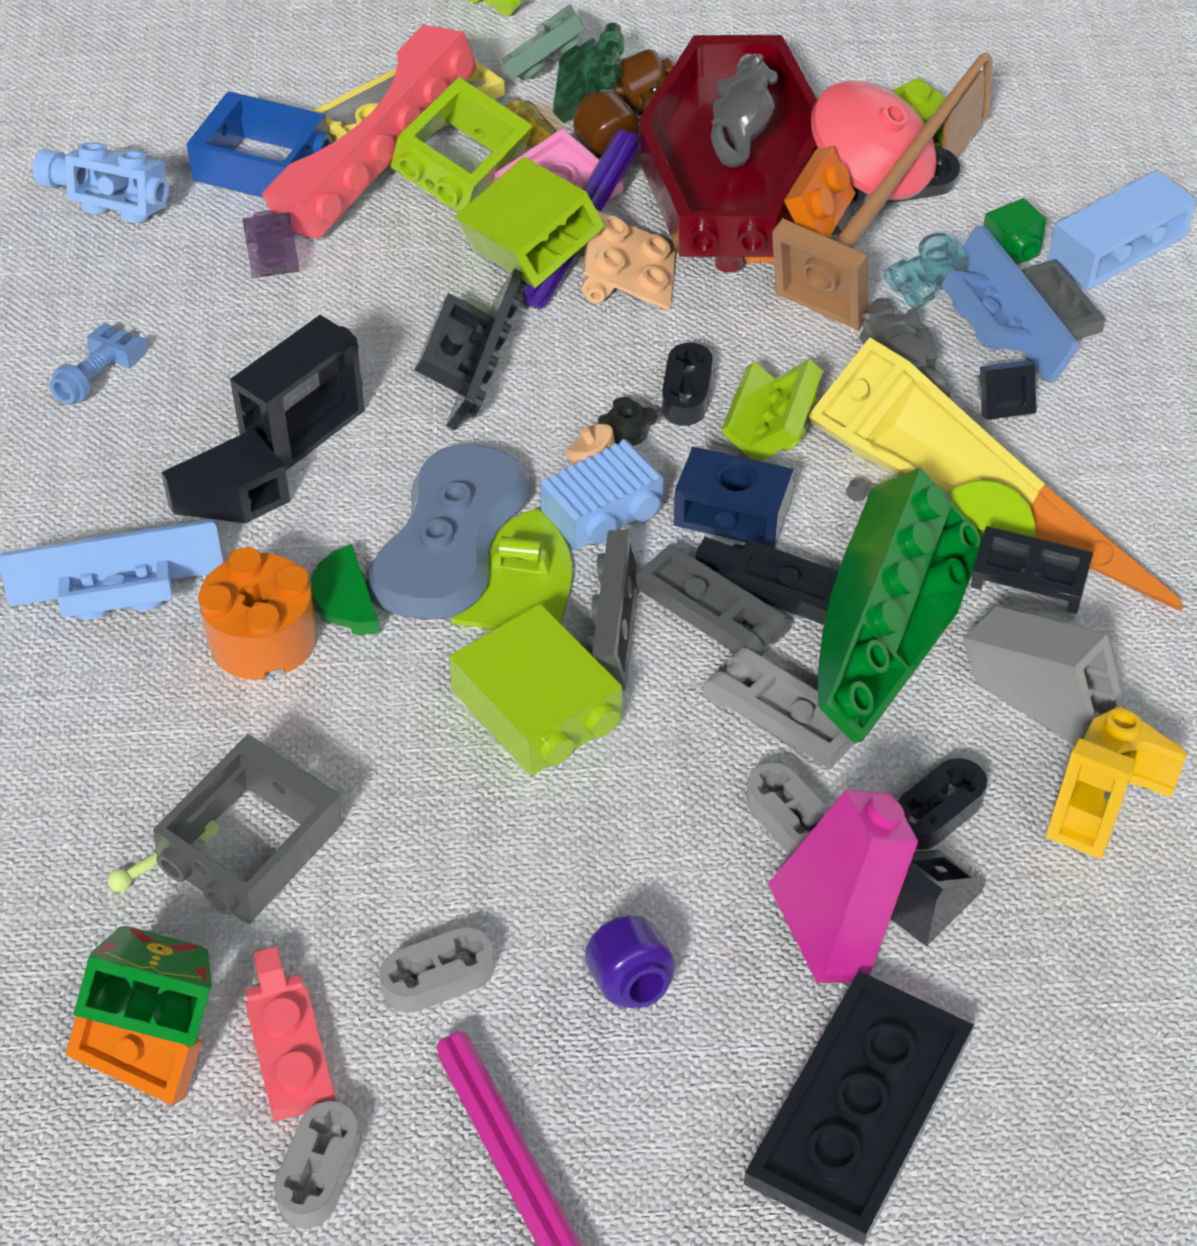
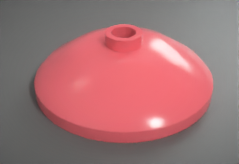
M855 80L841 81L829 86L817 99L811 113V128L818 149L832 145L839 160L848 169L851 185L871 195L926 124L920 114L895 92L875 83ZM933 138L929 140L887 200L911 198L919 194L932 180L937 164Z

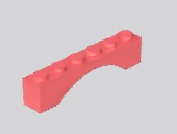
M422 25L397 51L398 64L394 79L385 96L374 110L355 128L334 143L312 155L289 164L262 192L279 230L320 239L392 161L398 136L458 77L466 81L475 72L477 66L464 31Z

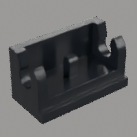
M986 526L972 571L971 588L982 590L985 580L1069 601L1067 612L1077 615L1093 552Z

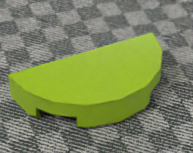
M977 480L959 485L948 493L951 496V502L977 528L981 536L984 534L985 527L989 526L1035 538L1036 524L1031 508L1017 491L999 482Z

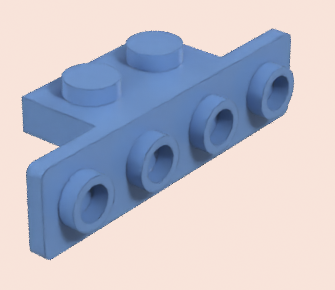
M977 225L955 258V264L960 271L950 270L941 286L952 299L953 308L964 316L976 331L975 336L981 344L992 350L1003 348L1023 351L1030 362L1035 364V368L1045 381L1055 382L1078 350L1079 343L988 228Z

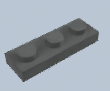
M629 529L608 531L605 553L598 554L597 574L601 588L600 594L593 595L591 603L592 618L596 627L594 636H588L586 641V650L620 683L622 690H626L638 590L636 589V574L640 571V562Z

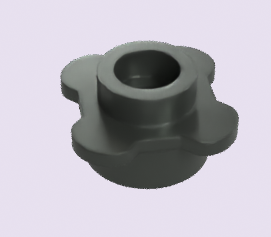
M619 397L613 401V408L607 414L599 416L598 424H608L612 427L616 444H620L623 439H626L635 446L646 439L648 426L654 425L657 422L658 414L655 409L651 407L643 408L631 398Z

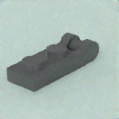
M671 543L636 574V589L729 648L731 654L743 647L762 657L765 653L764 647L768 643H777L789 630L786 619L777 610ZM744 620L752 625L753 628L748 630L741 626L740 623Z

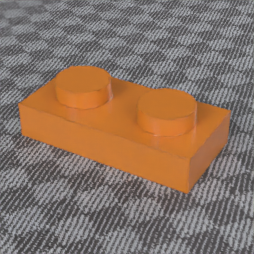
M76 1016L65 1055L173 1106L186 1098L202 1040L196 1038L194 1047Z

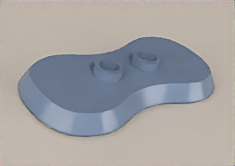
M478 445L448 446L431 455L423 464L413 482L411 514L407 524L381 548L368 568L365 583L371 601L388 612L418 619L448 618L462 613L471 607L482 596L487 587L489 579V550L495 535L521 509L529 497L531 478L524 465L503 451Z

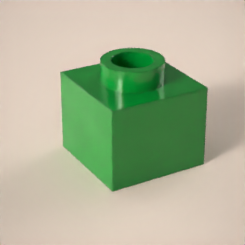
M1022 198L985 213L983 226L988 228L1016 265L1040 256L1047 219L1026 199Z

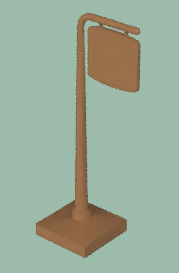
M982 53L973 62L835 241L782 218L772 231L777 295L853 329L860 330L864 324L861 313L866 312L868 307V255L853 249V247L943 121L942 148L951 151L958 158L980 128L982 118L986 119L989 117L993 67L992 56L989 53Z

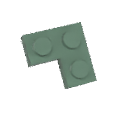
M570 3L537 26V34L502 58L503 66L512 79L522 74L524 79L532 76L545 66L546 63L543 58L556 49L562 54L582 40L579 33L584 31L585 27L572 4Z

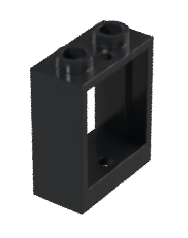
M320 314L230 378L239 434L241 435L254 429L282 461L285 469L288 470L365 411L357 337L346 327L338 326ZM318 372L320 386L285 411L283 397Z

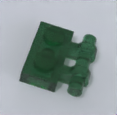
M615 22L608 23L600 34L598 42L592 38L581 46L575 45L564 52L559 59L553 113L563 124L574 118L576 108L583 98L594 92L615 88L616 81L620 79L622 74V60L620 56L623 54L625 38L621 33L622 30L619 24Z

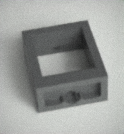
M247 734L153 829L157 854L156 861L163 872L177 882H184L186 880L201 890L206 900L216 910L226 915H230L233 912L250 924L341 826L340 794L250 734ZM247 788L299 823L300 826L247 882H244L193 847L192 844L205 832V826L210 821L216 820Z

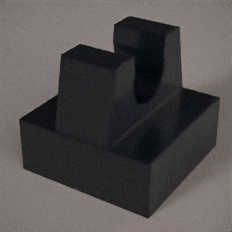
M1025 360L980 366V375H977V389L981 400V415L984 418L992 420L1036 413L1034 363Z

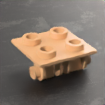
M597 210L605 227L586 243L582 273L587 276L582 285L584 295L590 302L600 303L610 295L614 288H617L669 310L671 308L675 244L657 234L648 233L625 223L616 216H609Z

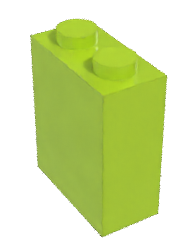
M525 156L455 215L456 220L476 251L510 273L514 268L523 273L521 280L534 288L540 285L605 227L586 191Z
M541 603L449 655L451 686L454 694L530 776L535 775L548 766H556L569 757L572 751L593 738L606 736L622 721V686Z

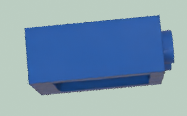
M227 91L186 145L193 181L264 198L262 192L289 164L312 155L332 144V137L327 131L326 114ZM244 138L289 148L292 151L282 163L237 152L235 149Z

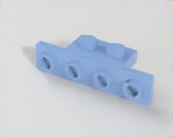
M214 519L26 548L0 554V570L9 605L16 606L58 599L62 618L76 616V618L81 620L96 619L107 614L108 610L130 607L136 611L154 609L160 606L163 601L172 600L171 580L210 574L223 563L217 524Z

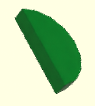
M352 544L332 551L318 564L311 578L314 608L324 622L331 624L332 621L338 626L351 628L352 634L380 633L379 621Z

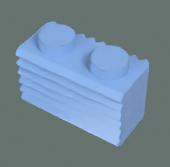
M623 439L620 444L614 443L611 448L606 447L602 453L597 451L593 457L588 456L585 461L579 460L576 466L571 464L567 470L562 468L558 474L553 473L550 478L544 477L540 483L541 512L553 522L562 536L565 537L567 544H571L573 550H577L591 542L594 544L603 543L607 540L608 531L617 530L635 520L638 522L646 521L654 516L658 509L663 506V477L626 439Z

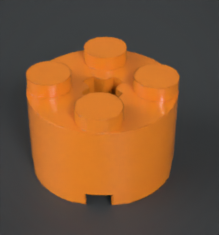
M243 547L234 550L229 555L228 560L216 567L204 580L198 595L203 625L213 658L224 671L244 679H266L265 672L283 668L285 674L299 667L310 656L316 645L317 634L311 586L305 568L298 566L295 562L283 556L260 553L255 548Z

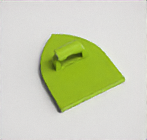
M538 508L514 517L499 529L489 550V579L487 587L482 596L471 607L462 613L452 616V624L494 630L541 603L562 625L571 590L572 561L562 534L553 522Z

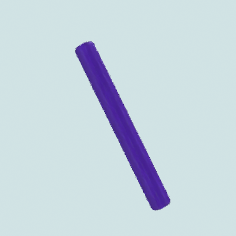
M621 129L615 133L582 188L587 192L596 210L600 212L639 148L637 143L638 137L633 132L628 133ZM576 253L536 288L526 283L521 290L523 293L522 302L527 307L532 306L537 310L543 309Z

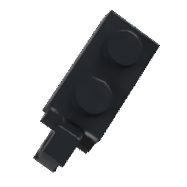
M704 536L696 550V560L764 603L824 625L830 596L838 574L837 570L747 539L745 545L733 544L731 546Z

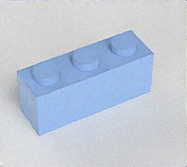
M1155 170L1137 181H1131L1124 188L1109 196L1097 199L1090 206L1059 220L1054 225L1051 233L1052 240L1047 261L1056 259L1071 279L1088 291L1186 237L1197 199Z

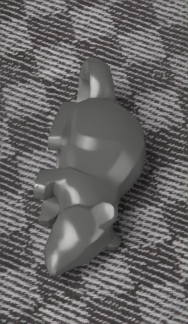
M748 53L743 55L736 65L737 74L727 80L722 78L717 81V89L722 98L716 99L713 102L714 119L712 120L711 139L716 155L721 163L727 167L737 168L746 163L750 155V141L754 140L766 129L774 111V100L767 85L775 84L778 81V75L775 71L768 68L763 61V56L760 54ZM724 134L727 136L730 144L732 146H735V150L732 149L731 146L727 143Z
M877 298L867 307L866 312L861 313V317L864 319V327L859 336L860 341L865 344L870 337L910 361L950 398L951 392L947 387L946 380L935 369L938 355L934 341L927 327L920 329V318L916 308L909 309L907 314L896 315L888 299Z

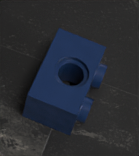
M692 446L675 488L673 526L745 543L747 539L775 548L791 504L794 469Z

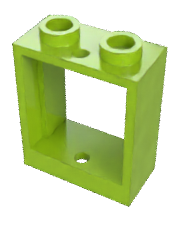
M458 77L398 136L390 167L407 180L414 182L438 198L443 204L460 212L494 182L495 172L525 153L533 125L461 77ZM445 121L492 151L471 174L424 143Z

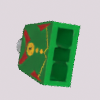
M120 926L90 953L73 1016L194 1047L212 986L208 950L201 945L178 940L168 934H156L130 926Z

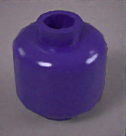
M625 915L611 919L602 924L592 934L585 948L584 960L591 976L605 999L617 1007L642 1008L652 1005L665 995L675 975L676 962L671 949L655 925L643 916Z

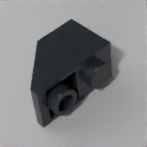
M254 429L161 472L168 506L175 515L247 523L290 502L285 465Z

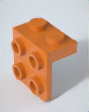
M832 145L815 150L784 200L794 220V224L827 238L831 236L838 222L843 218L845 210L855 195V191L850 183L848 169L839 160ZM744 257L748 264L759 261L764 263L774 262V257Z

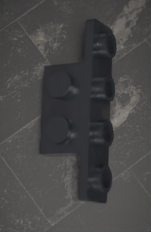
M515 268L497 293L489 314L448 293L440 305L414 369L416 372L458 393L446 424L447 427L454 431L465 416L471 419L476 416L486 397V392L481 390L480 386L482 383L485 385L488 383L497 367L499 358L492 354L494 350L499 351L511 329V325L505 322L506 317L512 318L523 297V293L517 290L523 273Z

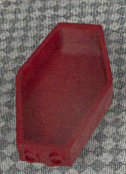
M694 35L641 115V166L680 257H714L715 267L718 270L734 272L742 268L744 257H774L772 231L782 218L794 223L784 200L813 153L818 149L811 128V113L817 98L782 35ZM748 53L760 54L763 56V61L768 68L775 71L778 75V81L775 84L767 85L774 100V111L766 129L754 140L750 141V155L746 163L737 168L727 167L721 163L716 155L711 139L712 120L714 119L713 102L716 99L722 98L717 89V81L722 78L727 80L737 74L736 65L743 55ZM724 134L727 143L731 146L732 149L735 150V146H732L730 144L727 136Z

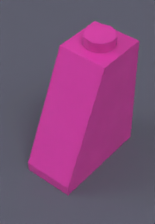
M845 790L768 883L816 983H852L858 971L868 975L871 974L918 843L905 818L903 808L895 800L892 793Z

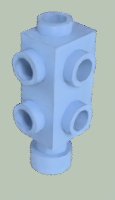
M86 142L78 145L77 150L68 154L50 149H42L34 159L32 172L35 182L38 185L55 189L67 186L68 200L81 202V209L86 213H104L109 211V209L120 211L121 219L124 221L142 222L147 220L149 215L167 206L169 185L166 180L165 162L146 158V153L142 151L128 150L116 152L107 150V146L103 143Z

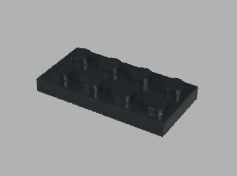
M858 971L745 1171L744 1185L864 1246L971 1039L974 1024Z

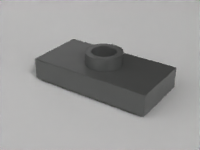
M1056 259L1021 270L1076 340L1103 332L1105 318Z

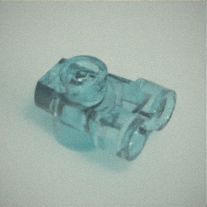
M932 233L927 235L919 243L918 256L908 261L902 258L883 271L885 280L890 288L895 292L901 293L912 309L916 308L918 310L935 299V292L943 290L941 283L950 270L963 272L969 267L966 253L957 246L956 240L949 234Z

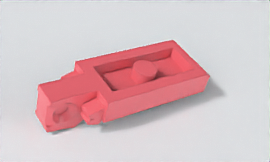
M277 946L252 952L260 986L245 989L248 1002H245L274 1122L305 1114L308 1109L317 1103L336 1101L307 986L303 987L300 975L285 979Z

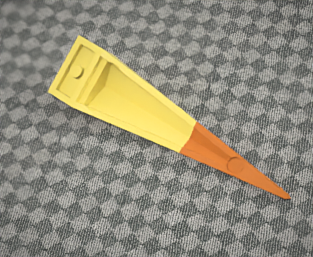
M869 337L808 414V418L814 426L849 447L854 454L899 476L921 467L937 486L948 493L959 485L977 480L999 482L1017 491L1031 508L1036 524L1035 538L1093 552L1090 564L1091 569L1175 610H1183L1181 599L1035 476L910 361Z

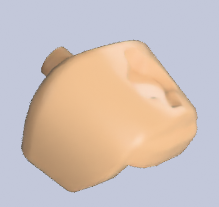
M596 424L582 428L580 430L581 435L566 450L565 455L570 464L576 466L579 460L585 461L588 456L593 457L597 451L602 453L606 447L611 448L615 443L612 427L608 424Z

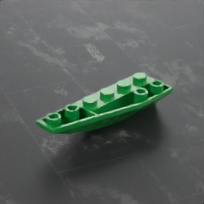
M921 467L872 487L842 559L829 600L822 632L818 666V707L854 744L862 742L957 615L982 541V536L977 528L963 516L946 497L944 491L929 478Z

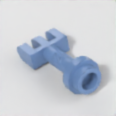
M107 323L102 324L87 336L88 350L91 354L77 366L63 364L53 372L52 380L49 384L52 394L64 404L83 401L90 394L89 381L112 362L130 368L146 354L149 346L148 340L140 336L133 337L130 332L122 329L117 331L116 327Z

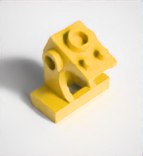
M1121 705L1094 718L1084 738L1078 739L1071 753L1045 837L1102 860L1109 845L1129 784L1141 786L1171 798L1188 752L1182 749L1177 741H1171L1141 720L1138 715ZM1105 792L1111 793L1108 803L1104 797Z

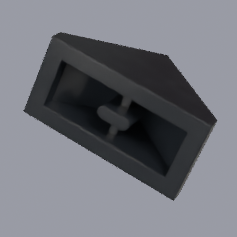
M940 850L915 851L890 919L925 946H928L981 893L986 884Z

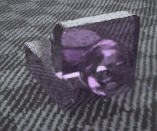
M266 210L255 213L252 217L242 218L252 278L299 272L290 212L278 213Z

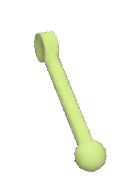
M215 820L210 821L205 826V832L196 841L199 839L206 841L218 834L220 830L219 824ZM156 852L127 870H113L108 877L110 889L114 892L126 891L131 885V880L158 865Z

